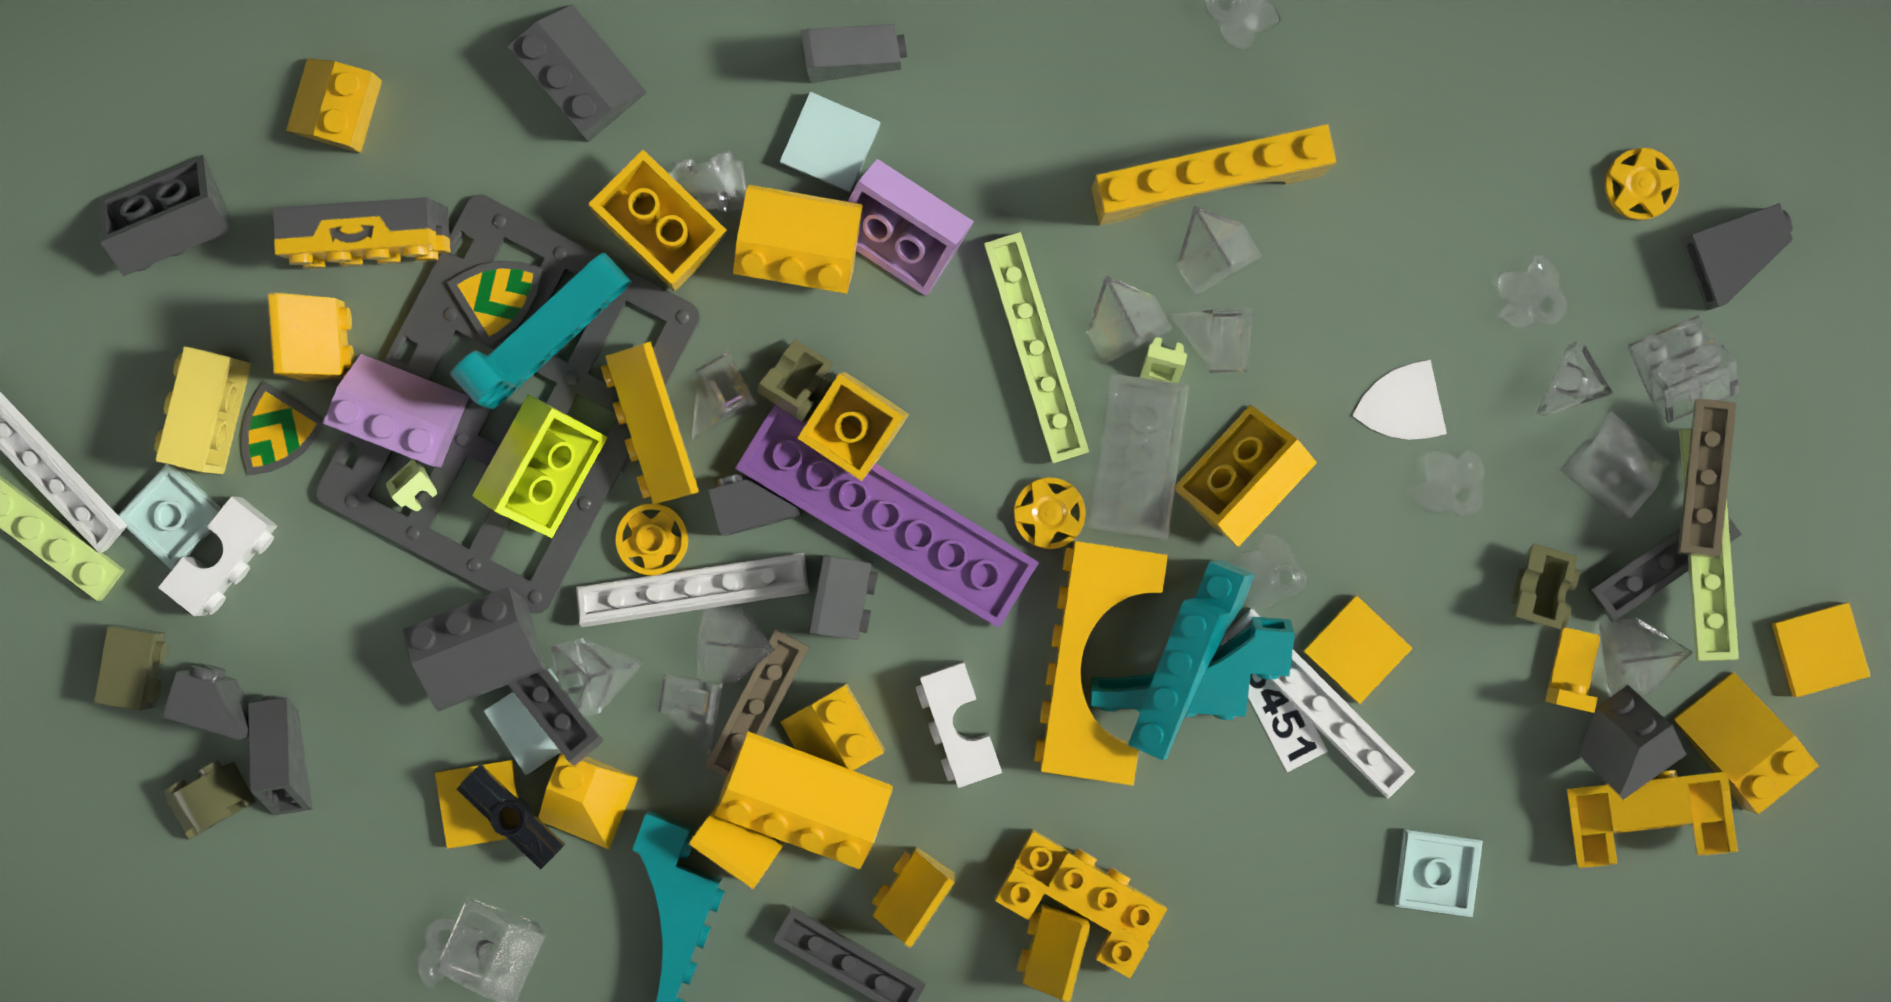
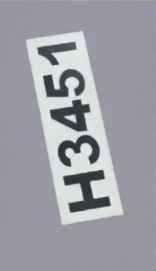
M1225 636L1221 641V645L1229 641ZM1251 674L1248 698L1286 771L1289 772L1328 752L1316 727L1268 679H1262L1256 676V674Z

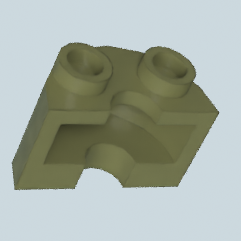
M795 339L783 353L775 368H771L759 383L757 392L764 399L804 422L815 405L812 402L813 398L816 397L821 400L829 389L832 380L827 378V375L834 363Z
M1533 543L1527 551L1529 556L1526 569L1520 568L1517 574L1511 603L1517 606L1512 616L1561 630V627L1564 628L1567 625L1571 613V606L1565 603L1567 590L1574 591L1579 580L1580 570L1575 568L1578 556Z
M217 760L197 771L200 778L194 782L187 784L184 779L164 790L167 796L165 801L187 840L256 802L234 762L221 766Z

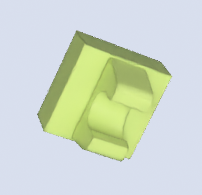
M1157 337L1149 345L1140 378L1177 387L1185 367L1187 353H1184L1183 344L1178 342L1174 350L1161 347L1162 338Z
M415 459L410 460L385 483L394 501L401 507L406 505L414 511H419L422 508L420 502L415 498L419 491H427L432 497L437 494V490L428 477L425 468Z

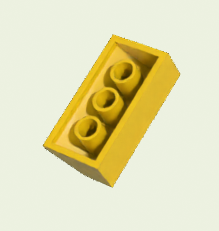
M651 342L605 356L608 364L600 367L607 388L615 386L620 400L612 404L619 425L627 423L632 437L624 441L631 462L639 460L643 475L636 477L643 499L651 497L654 505L699 492Z
M748 731L722 786L714 816L860 870L875 841L893 790V785Z

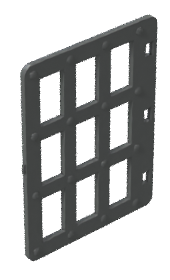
M485 195L472 197L467 202L450 234V253L439 255V260L433 266L383 363L431 381L457 331L485 345L446 282L480 264L493 262L506 238L545 259L540 266L542 273L539 290L531 309L517 327L502 339L489 346L493 350L500 346L553 297L566 270L577 275L598 254ZM464 233L474 240L464 259H461L456 255H452ZM617 265L631 280L627 289L587 325L568 363L553 356L537 371V373L557 383L546 404L568 415L579 394L615 413L612 403L620 401L616 388H607L606 382L589 373L627 301L666 321L653 347L666 387L699 324L700 314L698 309L683 298ZM409 338L417 343L418 346L407 364L397 360ZM472 398L470 399L462 414L442 467H434L429 477L437 490V494L432 497L427 491L422 490L417 499L422 508L419 511L412 510L409 517L370 497L393 451L345 433L317 486V497L322 504L491 593L510 587L527 601L529 612L534 614L542 613L550 607L620 472L624 473L631 461L628 458L629 453L624 441L632 438L627 423L619 425L616 417L607 435L608 438L572 501L530 581L491 560L512 519L490 509L470 549L431 529L468 456L489 466L498 450L499 445L480 436L493 409L478 405ZM352 443L363 449L353 469L342 465Z

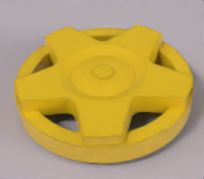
M1650 148L1632 149L1617 157L1607 170L1604 183L1606 197L1614 210L1622 216L1632 220H1649L1661 215L1673 204L1678 193L1679 176L1673 163L1661 152ZM1637 155L1633 166L1621 164L1626 158ZM1656 160L1663 164L1666 170L1657 169ZM1613 180L1621 186V191L1617 197H1615L1613 191ZM1670 188L1668 198L1664 203L1661 192ZM1639 204L1647 213H1635L1629 209Z
M1054 477L1040 478L1028 484L1018 495L1014 507V520L1019 533L1027 542L1042 549H1057L1071 543L1081 532L1086 518L1085 504L1078 490L1067 481ZM1048 484H1057L1066 489L1059 493H1054ZM1032 490L1033 502L1021 506L1025 496ZM1076 503H1078L1080 512L1079 522L1071 515V509ZM1022 523L1034 526V538L1025 531ZM1058 532L1069 536L1062 541L1051 543L1054 535Z
M643 504L630 510L620 521L616 532L617 551L622 561L637 573L643 575L664 574L674 569L684 558L688 548V531L682 518L671 508L661 504ZM646 510L660 511L653 519L648 518L642 513V511ZM675 521L680 528L682 538L672 533ZM628 523L632 530V536L623 541V533ZM666 555H677L671 563L663 567ZM642 557L645 568L636 565L629 558Z

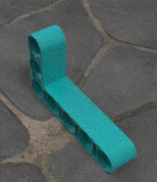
M606 253L598 255L489 356L475 351L465 357L452 370L450 375L478 405L490 409L498 407L620 296L630 285L631 280Z

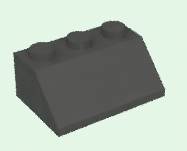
M573 4L536 21L508 45L510 50L588 142L647 93Z
M203 155L97 199L100 243L123 276L135 271H144L156 262L170 256H179L189 248L206 241L217 240L223 234L230 231L226 205L207 160Z
M510 587L403 629L411 664L437 711L447 709L545 670L527 601Z

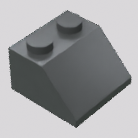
M738 475L716 480L717 488L708 490L721 536H729L801 516L799 508L749 480H742V477Z
M829 555L823 556L809 633L854 640L859 639L860 632L867 633L871 610L864 609L867 594L874 595L878 572L871 571L872 563Z
M203 664L202 667L191 666L190 670L175 673L163 718L236 740L249 737L248 701L237 680L224 676L225 669Z
M1626 685L1596 707L1578 752L1580 758L1622 800L1687 755L1672 724L1629 685Z

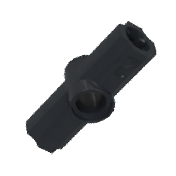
M482 764L471 772L456 789L491 822L495 832L501 836H506L540 870L565 845L561 839L531 812L529 805L524 800L515 797ZM505 807H512L517 810L520 816L518 826H509L503 821L502 812Z

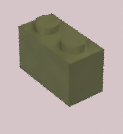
M123 625L107 626L94 703L139 711L151 709L153 703L157 702L161 691V681L157 680L159 666L164 664L168 651L167 642H164L165 633Z

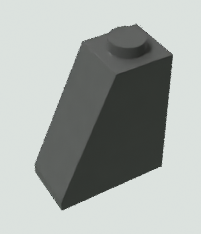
M895 24L801 30L806 68L811 83L901 70L900 58H907L904 34L896 35Z
M1780 203L1681 239L1707 311L1726 305L1793 240L1790 233L1793 229L1791 218L1785 210H1782Z
M277 695L266 696L259 702L248 703L250 791L274 816L312 810L298 710L287 697Z

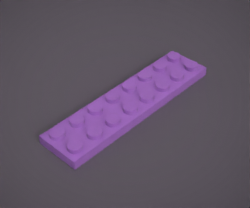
M773 405L735 469L1000 628L1038 565V561L878 464L873 466L863 481L859 480L798 439L807 421L801 422L776 405Z

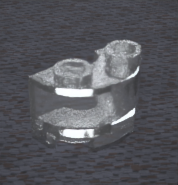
M733 153L715 154L710 156L711 162L695 164L694 159L680 160L672 163L673 171L669 175L709 213L743 209L747 190L743 162L734 160Z

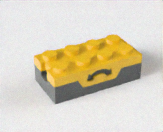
M428 197L273 208L275 255L289 259V264L302 265V269L325 268V262H339V266L344 267L362 266L363 259L377 260L378 264L401 263V257L403 256L415 257V261L421 262L439 260L438 254L450 253L448 207Z

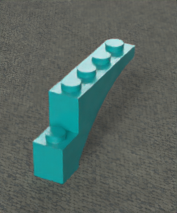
M1221 559L1209 561L1196 597L1183 600L1128 742L1129 746L1162 761L1168 758L1197 688L1222 639L1244 605L1255 576L1254 573Z
M1252 616L1251 624L1218 647L1197 688L1185 717H1194L1197 714H1209L1222 720H1232L1236 716L1246 717L1251 674H1256L1259 678L1268 680L1277 679L1279 676L1290 677L1295 634L1291 619ZM1156 672L1118 678L1091 677V706H1097L1100 710L1108 712L1126 708L1136 709L1140 713Z
M650 810L645 814L632 851L639 853L645 864L654 888L660 914L663 942L662 972L656 1002H684V999L679 998L678 994L683 983L690 985L698 963L691 960L696 947L704 949L712 928L705 925L710 910L718 912L725 891L719 889L722 878L680 863L681 858L688 860L693 847L689 843L693 838L690 836L693 826Z

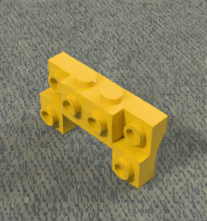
M1676 770L1663 771L1624 800L1608 785L1567 789L1577 869L1617 865L1613 833L1692 825L1696 856L1738 852L1727 772L1677 777Z
M1032 829L1014 865L995 896V901L1030 920L1044 893L1109 930L1095 955L1096 960L1131 979L1147 951L1149 941L1165 915L1167 907L1130 886L1128 883L1131 878L1113 867L1108 872L1095 865L1097 858L1086 851L1077 848L1075 853Z

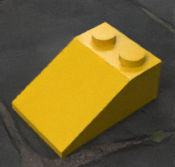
M279 293L268 294L274 373L304 382L344 378L355 363L354 349L352 345H348L347 330L352 328V316L349 307H345V302L329 297Z
M1734 672L1727 675L1672 719L1714 773H1728L1730 793L1743 810L1758 815L1819 767L1797 737Z

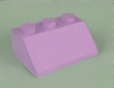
M879 159L860 178L848 200L851 203L863 204L856 251L926 297L957 252L974 223L973 220Z
M360 354L338 385L323 424L430 466L441 468L469 396Z

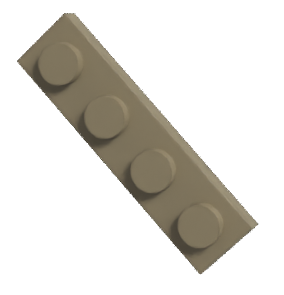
M1696 398L1694 401L1678 554L1717 559L1721 557L1737 406L1735 402Z
M775 629L704 766L705 768L726 778L747 732L749 731L764 737L810 646Z

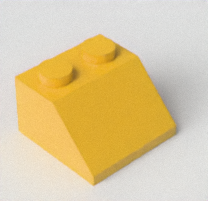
M307 58L286 132L361 153L382 80L373 72L336 61Z
M847 372L838 374L799 434L798 439L863 481L888 448L909 416V413Z
M847 683L780 721L795 749L850 770L859 768L885 751Z
M716 805L689 844L744 884L754 889L785 842L714 816L717 808Z
M917 847L912 854L906 851L902 854L892 870L898 875L890 887L883 883L871 901L876 906L873 911V917L910 948L955 883V875L952 870Z
M1041 903L1039 912L1034 911L1028 923L1027 934L1033 935L1029 950L1022 948L1017 965V971L1022 972L1023 984L1062 1001L1070 1002L1090 928L1086 917L1074 911Z

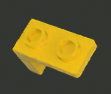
M1566 627L1561 629L1545 702L1592 713L1595 712L1597 697L1588 696L1600 643L1599 635Z

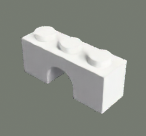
M231 496L207 526L222 541L223 554L219 562L209 568L195 557H182L158 587L194 617L206 616L207 613L210 615L214 614L226 600L223 593L231 583L238 584L250 570V566L247 563L256 552L262 554L274 540L272 532L276 529L277 525L242 497Z
M964 661L920 676L922 685L915 688L922 708L930 706L935 721L928 723L935 745L943 743L947 758L942 759L941 763L948 782L955 780L958 788L1002 773L989 733L977 738H967L960 735L954 728L953 716L955 711L961 705L976 700Z

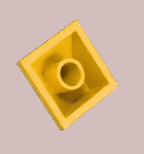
M560 753L546 787L538 818L545 824L610 849L639 777L588 756L573 766Z

